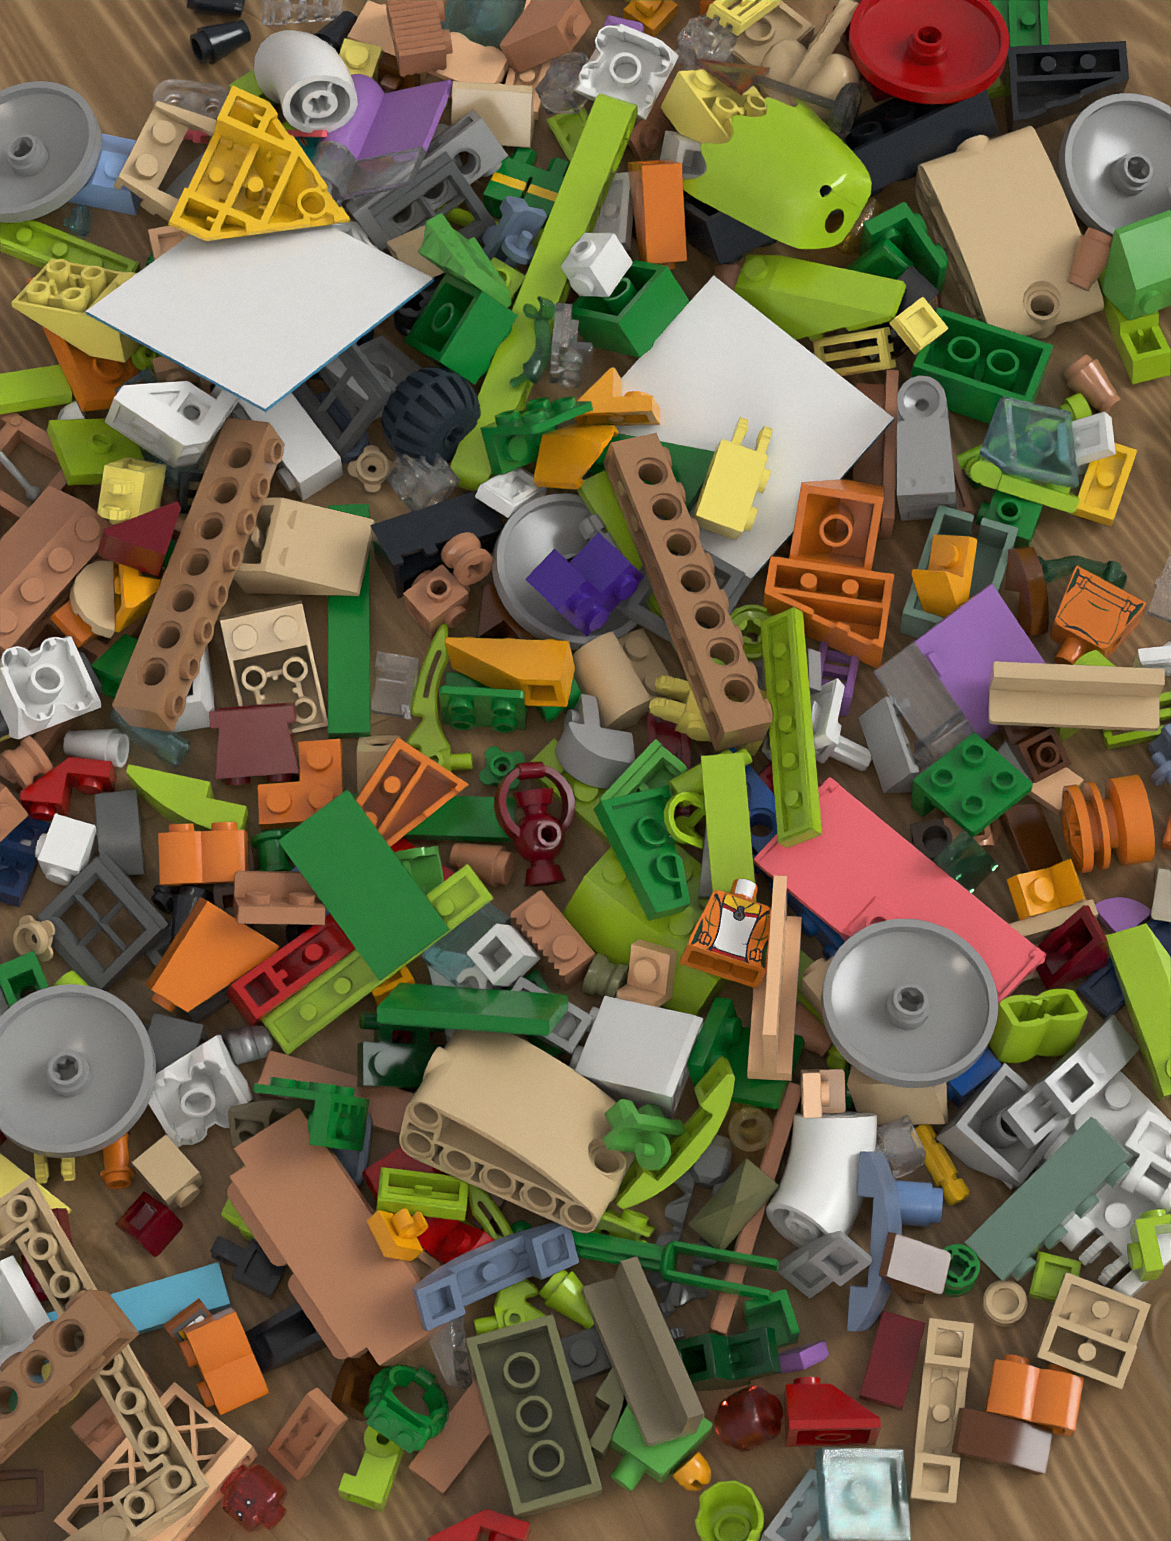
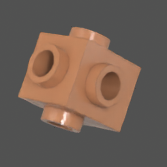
M441 564L433 571L426 570L414 580L412 587L403 593L405 609L432 639L441 624L445 623L449 628H454L466 618L470 610L468 594L470 588L468 585H462L455 578L454 573L451 574Z

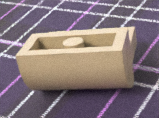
M643 628L629 632L619 639L616 638L613 631L608 632L588 642L572 655L575 665L573 677L581 694L597 697L600 727L619 731L637 725L641 716L647 715V712H650L649 705L651 700L656 697L671 699L656 692V687L654 686L656 678L662 675H670Z
M1065 1272L1052 1310L1047 1317L1038 1344L1036 1357L1122 1389L1151 1304Z

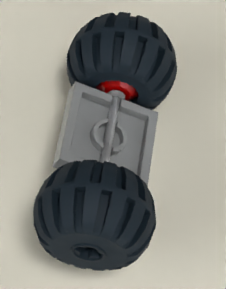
M373 328L355 344L392 391L389 400L375 417L377 419L382 416V430L388 445L400 459L418 467L435 468L449 463L453 460L459 443L478 424L477 420L481 416L480 404L475 391L461 375L444 368L427 367L422 369L382 335L373 339ZM338 357L326 365V368L337 382L347 370ZM318 372L309 378L324 381ZM353 376L343 388L347 396L359 409L362 408L369 398Z

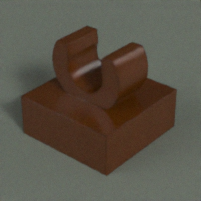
M385 52L378 62V84L384 93L420 86L419 74L415 73L412 76L407 74L405 77L400 76L396 56Z

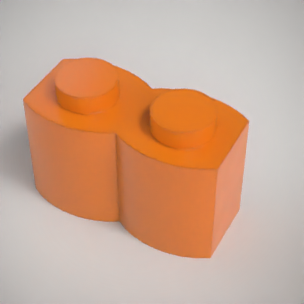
M237 822L211 823V831H195L194 824H170L169 832L158 833L160 885L234 884V874L236 871H249L248 832L246 830H237Z
M232 1307L182 1329L186 1340L180 1342L179 1346L188 1367L197 1365L203 1381L196 1383V1387L206 1409L214 1406L217 1413L222 1415L269 1394L236 1311Z
M1004 1355L1003 1360L995 1359L992 1364L984 1412L1052 1429V1434L1071 1437L1076 1430L1084 1378L1074 1375V1371L1057 1364H1049L1047 1369H1039L1030 1366L1028 1358L1018 1355Z

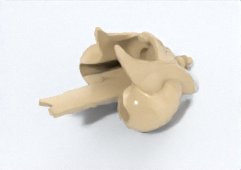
M839 0L833 12L828 14L823 28L817 34L814 41L809 44L808 50L795 40H781L771 46L765 54L760 67V71L769 72L759 80L761 96L764 99L766 97L776 99L793 107L797 106L795 98L798 97L830 128L841 117L857 95L867 88L864 81L859 80L860 73L851 59L841 54H832L836 45L840 42V37L851 22L854 11L859 3L852 0Z

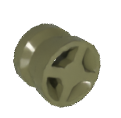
M598 953L587 971L582 992L589 996L598 994L603 997L616 998L617 990L627 984L629 965L625 963L613 964L609 962L607 956Z

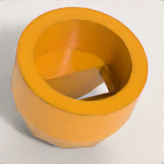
M698 1451L684 1462L672 1476L684 1489L696 1492L702 1490L703 1484L707 1485L710 1483L711 1467Z

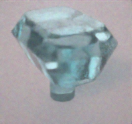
M79 204L71 210L70 218L63 220V225L65 227L69 226L74 234L83 237L90 231L91 212L85 206Z

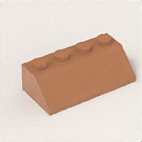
M50 485L0 539V659L6 649L21 644L72 587L76 576L85 566L92 564L99 557L100 554L97 550L103 531L113 526L103 517L99 516L84 501Z

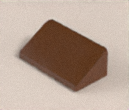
M1039 803L1012 806L999 817L1021 873L1050 868L1063 862Z

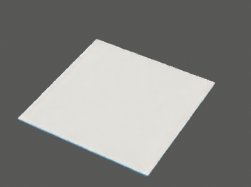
M330 225L204 241L190 234L86 310V314L262 411L267 412L434 282V278Z
M713 275L657 338L653 347L639 358L621 378V396H625V393L630 391H641L653 395L660 407V425L616 426L620 434L636 437L657 433L659 440L662 442L710 451L715 450L721 439L731 441L739 417L749 421L748 431L741 443V446L755 450L757 436L764 426L772 428V435L765 453L769 455L765 468L771 470L763 494L756 492L752 506L758 508V512L750 532L743 530L738 539L733 540L699 527L700 542L703 549L746 573V576L753 579L770 560V556H774L793 534L801 482L842 479L895 419ZM586 472L582 477L583 481L592 477V475ZM696 504L689 513L690 517L693 515ZM655 515L657 518L661 520H667L665 517L661 515ZM714 575L720 589L725 580Z

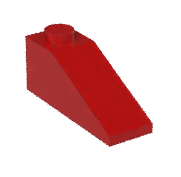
M329 914L325 917V925H313L231 984L225 995L249 1027L255 1026L356 948L333 916Z

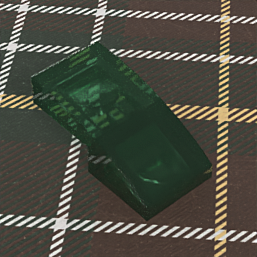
M965 829L934 859L950 877L970 893L999 866Z

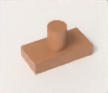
M316 1387L305 1395L267 1450L297 1481H300L309 1475L348 1418Z

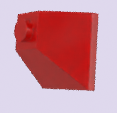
M799 1377L793 1379V1384L785 1385L786 1447L876 1445L881 1429V1418L831 1383L820 1384V1378Z

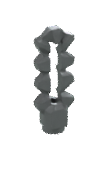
M715 1135L700 1158L674 1182L685 1195L666 1205L665 1219L674 1228L670 1232L661 1234L657 1238L656 1245L666 1246L672 1240L680 1241L695 1184L706 1189H713L712 1198L730 1177L729 1169L734 1155L732 1152L733 1140ZM700 1236L698 1245L714 1248ZM695 1257L690 1274L703 1276L701 1269L715 1265L717 1260ZM650 1271L647 1274L648 1283L657 1289L663 1302L672 1301L674 1307L680 1308L693 1299L707 1298V1289L693 1286L686 1287L682 1284L666 1282L660 1273Z

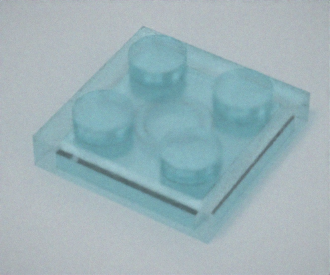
M822 1447L814 1451L821 1541L911 1540L904 1450Z

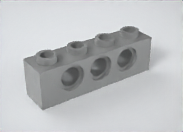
M471 110L431 140L427 152L419 154L420 159L417 163L396 166L345 205L368 235L371 242L380 251L384 248L389 249L386 243L389 241V238L372 216L368 207L445 151L452 160L460 152L467 151L469 153L467 163L458 168L469 185L481 176L488 177L501 167V161L508 155L484 120L474 110ZM448 178L423 195L434 213L447 201H452L459 196ZM415 201L392 219L401 232L405 234L416 224H421L428 219L418 202Z

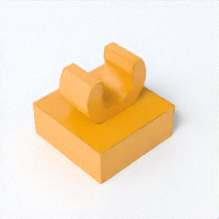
M632 0L623 9V18L642 23L644 25V33L656 37L678 13V4L672 0Z
M405 1208L397 1213L378 1210L366 1220L384 1257L412 1262L423 1252L417 1236L427 1230L428 1224L422 1212L418 1211L411 1217L408 1209Z

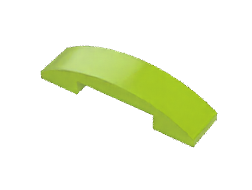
M723 1056L715 1062L694 1087L700 1107L684 1124L686 1132L681 1136H674L669 1142L672 1152L667 1164L660 1170H646L638 1164L635 1157L621 1182L618 1195L615 1198L617 1206L626 1209L663 1191L689 1170L710 1145L726 1116L734 1089L735 1076L728 1060Z

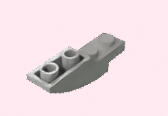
M1112 1014L1059 1059L1048 1073L1000 1115L1027 1149L1031 1148L1064 1119L1072 1116L1129 1062L1140 1047Z

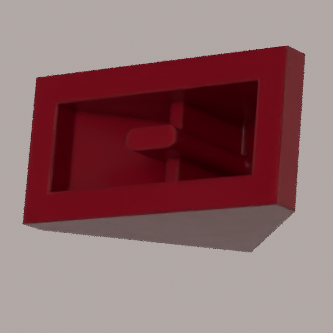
M175 501L104 529L97 550L101 558L159 576L181 509L179 503Z
M1083 905L1037 946L1047 954L1044 963L1036 968L1047 990L1056 989L1108 966V940L1089 905Z

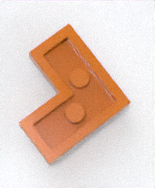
M341 739L298 742L300 781L258 785L259 826L261 830L297 827L312 816L321 806L324 807L344 792Z

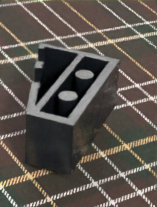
M1126 41L1009 47L1003 69L1008 133L1027 126H1032L1034 129L1079 113L1103 97L1124 93L1129 80Z

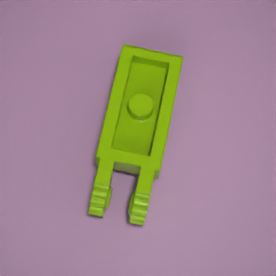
M976 455L974 457L970 456V459H966L967 462L964 463L965 474H968V477L977 484L980 482L983 486L1073 514V512H1076L1080 498L1070 492L1071 485L1048 478L1045 485L1031 480L1033 473L1013 466H1009L1008 472H1004L999 469L997 463L993 462L992 459L981 458L980 455L979 457Z

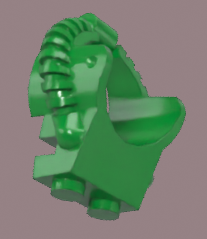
M394 1365L382 1369L375 1375L370 1385L369 1402L364 1408V1416L367 1418L366 1424L410 1454L412 1451L422 1450L427 1440L436 1437L443 1431L449 1417V1405L445 1393L440 1388L439 1383L435 1384L434 1382L436 1375L423 1366L416 1369L414 1366ZM413 1381L426 1390L422 1399L427 1404L429 1417L418 1414L404 1406L392 1393V1389L395 1386L407 1387Z

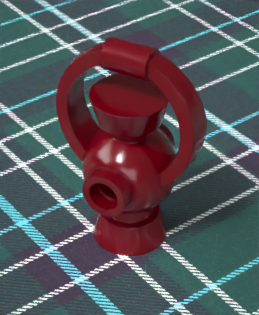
M542 761L517 763L515 768L504 776L496 789L494 796L496 820L503 832L513 840L515 850L520 857L531 863V867L526 869L524 887H540L564 883L566 879L560 865H555L554 859L561 853L564 847L565 832L570 827L574 818L575 798L567 780L558 771L544 765ZM547 777L557 787L562 799L560 820L547 813V806L552 804L554 789H532L512 794L517 808L523 809L525 814L516 825L512 821L506 805L509 786L515 778L517 780H528Z

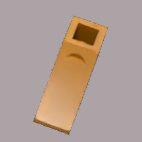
M446 637L445 645L452 669L492 689L522 690L525 692L526 706L567 707L575 671L569 641L554 639L524 640L514 638Z

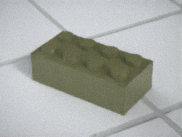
M553 1314L466 1338L465 1347L512 1517L521 1519L600 1496L603 1488Z

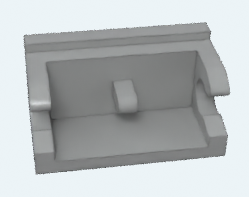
M884 697L859 717L883 793L912 792L913 780L929 768L926 767L919 772L900 720V716L910 709L907 698L901 700L896 705L894 697Z

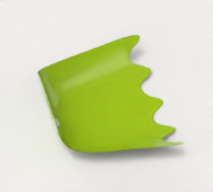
M766 97L767 113L760 117L734 115L731 117L733 135L728 142L723 144H701L700 149L707 165V170L697 178L684 179L683 190L694 198L749 227L798 249H822L841 243L852 229L871 195L872 182L864 164L822 119L798 97L795 98L797 102L795 107ZM824 185L830 186L832 188L830 193L822 197L820 195V188ZM835 209H841L844 214L842 225L837 231L828 233L825 229V221L828 215Z

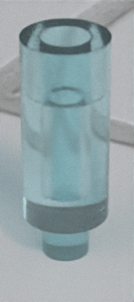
M115 709L111 713L110 720L119 725V732L121 734H126L129 740L167 764L176 768L186 758L191 742L174 731L168 732L129 726Z

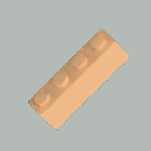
M368 0L347 38L380 46L383 49V55L386 52L396 56L386 13V4L380 5ZM451 32L453 53L446 54L447 68L443 71L438 69L436 72L430 71L420 74V86L449 79L452 83L453 81L505 84L510 64L504 53L498 48L482 46L470 41L461 33Z

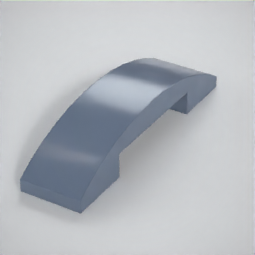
M860 1151L857 1196L874 1197L870 1242L872 1263L869 1265L868 1284L850 1286L847 1331L870 1330L885 1307L892 1290L879 1276V1270L888 1232L902 1235V1222L895 1180L883 1152Z
M554 1222L523 1230L471 1250L427 1275L412 1288L423 1330H432L465 1315L464 1306L526 1278L535 1276L544 1279L579 1263L571 1229Z

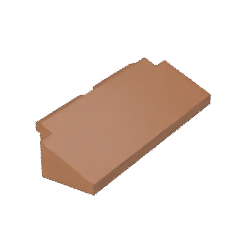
M299 1107L234 1148L245 1167L229 1176L232 1183L228 1186L227 1196L271 1263L276 1266L288 1264L294 1273L288 1281L289 1290L332 1355L337 1359L359 1358L369 1350L379 1366H394L448 1325L449 1322L429 1331L423 1330L412 1289L421 1281L408 1261L384 1257L366 1221L375 1212L330 1147L309 1145V1115L304 1108Z

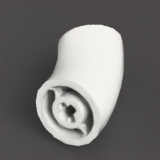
M283 30L271 34L261 43L255 55L254 63L257 84L267 98L281 105L283 115L291 126L307 133H311L314 130L332 132L344 126L354 116L358 102L353 79L341 57L327 42L307 32Z
M845 1111L844 1113L821 1114L822 1117L804 1118L801 1113L793 1115V1134L787 1165L779 1184L780 1187L776 1190L768 1204L766 1213L773 1227L798 1248L832 1232L842 1231L846 1236L850 1233L864 1199L863 1196H857L860 1151H875L877 1114Z

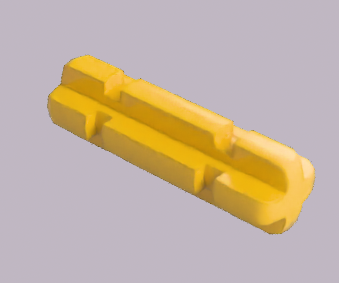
M922 1124L910 1132V1140L917 1151L921 1150L920 1157L937 1186L943 1187V1196L950 1206L959 1204L969 1196V1189L962 1178H957V1173L959 1172L942 1143L936 1142L937 1139L935 1137L937 1135L930 1124Z

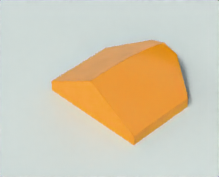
M571 424L543 434L533 478L536 487L579 489L584 483L582 479L584 474L598 459L612 437L618 435L619 431L616 426Z

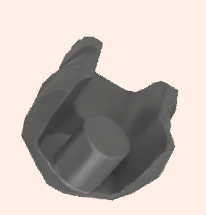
M263 1026L234 1027L226 1029L221 1034L224 1044L234 1059L235 1065L267 1057L273 1045V1039L269 1031Z

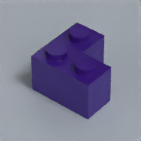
M598 532L570 562L557 550L553 549L525 580L560 614L588 637L592 631L601 628L606 623L609 614L622 600L628 599L634 594L638 583L645 576Z

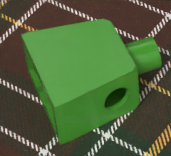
M627 1404L610 1440L611 1448L623 1456L610 1474V1478L629 1492L633 1491L645 1473L660 1483L665 1482L710 1437L713 1432V1423L703 1417L695 1434L648 1447L643 1441L630 1407Z

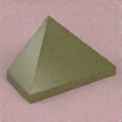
M746 1158L688 1225L714 1248L725 1250L780 1186Z

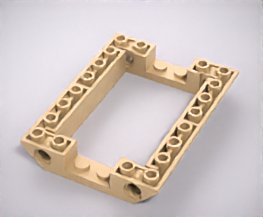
M28 1178L0 1198V1261L12 1255L15 1259L24 1255L59 1317L67 1310L65 1305L75 1294L88 1289L97 1290L34 1178ZM81 1328L78 1329L74 1336V1345L77 1350L84 1341V1334ZM128 1344L93 1378L146 1472L153 1474L141 1483H131L112 1496L111 1500L114 1506L63 1541H149L191 1512L210 1487ZM0 1530V1541H6Z

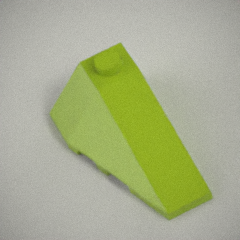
M747 254L734 290L735 293L793 339L798 340L809 337L811 341L823 339L825 332L846 328L850 332L892 321L896 317L906 284L900 280L782 255Z
M1142 924L1105 936L1108 940V951L1158 1102L1171 1098V957L1148 925Z

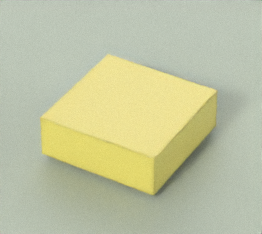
M924 297L920 298L889 323L914 355L948 329Z

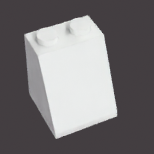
M604 996L600 1009L593 1006L589 1013L594 1017L586 1030L590 1034L584 1047L577 1045L569 1067L596 1085L614 1101L618 1102L621 1099L632 1100L635 1108L638 1110L647 1104H656L660 1106L665 1118L673 1119L690 1075L687 1061L703 1027V1018Z

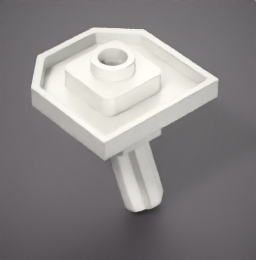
M836 678L822 685L821 692L810 695L816 761L824 764L830 756L859 771H865L872 760L869 749L840 736L842 726L838 722L845 686ZM768 728L766 737L764 739L762 752L766 755V757L769 760H771L770 736Z

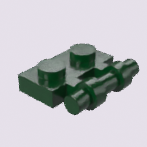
M377 1010L376 1012H361L359 1016L360 1029L374 1030V1042H361L357 1044V1087L418 1089L423 1081L424 1072L437 1047H445V1045L429 1044L430 1032H445L446 1029L380 1024V1022H377ZM393 1030L411 1031V1044L392 1043Z

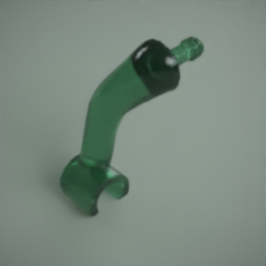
M537 297L540 303L539 311L528 303L523 306L525 316L534 320L535 349L529 360L523 363L524 373L510 380L509 383L512 388H517L528 379L533 384H537L541 380L550 359L552 343L549 321L555 314V304L545 297Z
M1075 555L1044 560L1041 556H1038L1046 583L1072 574L1076 566L1102 577L1103 580L1122 590L1127 580V574L1122 571V566L1116 561L1103 563Z

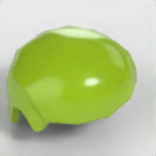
M736 1480L718 1481L700 1495L699 1511L695 1519V1525L701 1541H759L764 1527V1512L751 1487Z

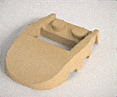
M157 101L113 186L120 191L124 185L143 199L140 204L142 208L153 216L157 213L169 222L179 199L158 190L187 130L191 129L196 132L200 130L212 137L216 120Z

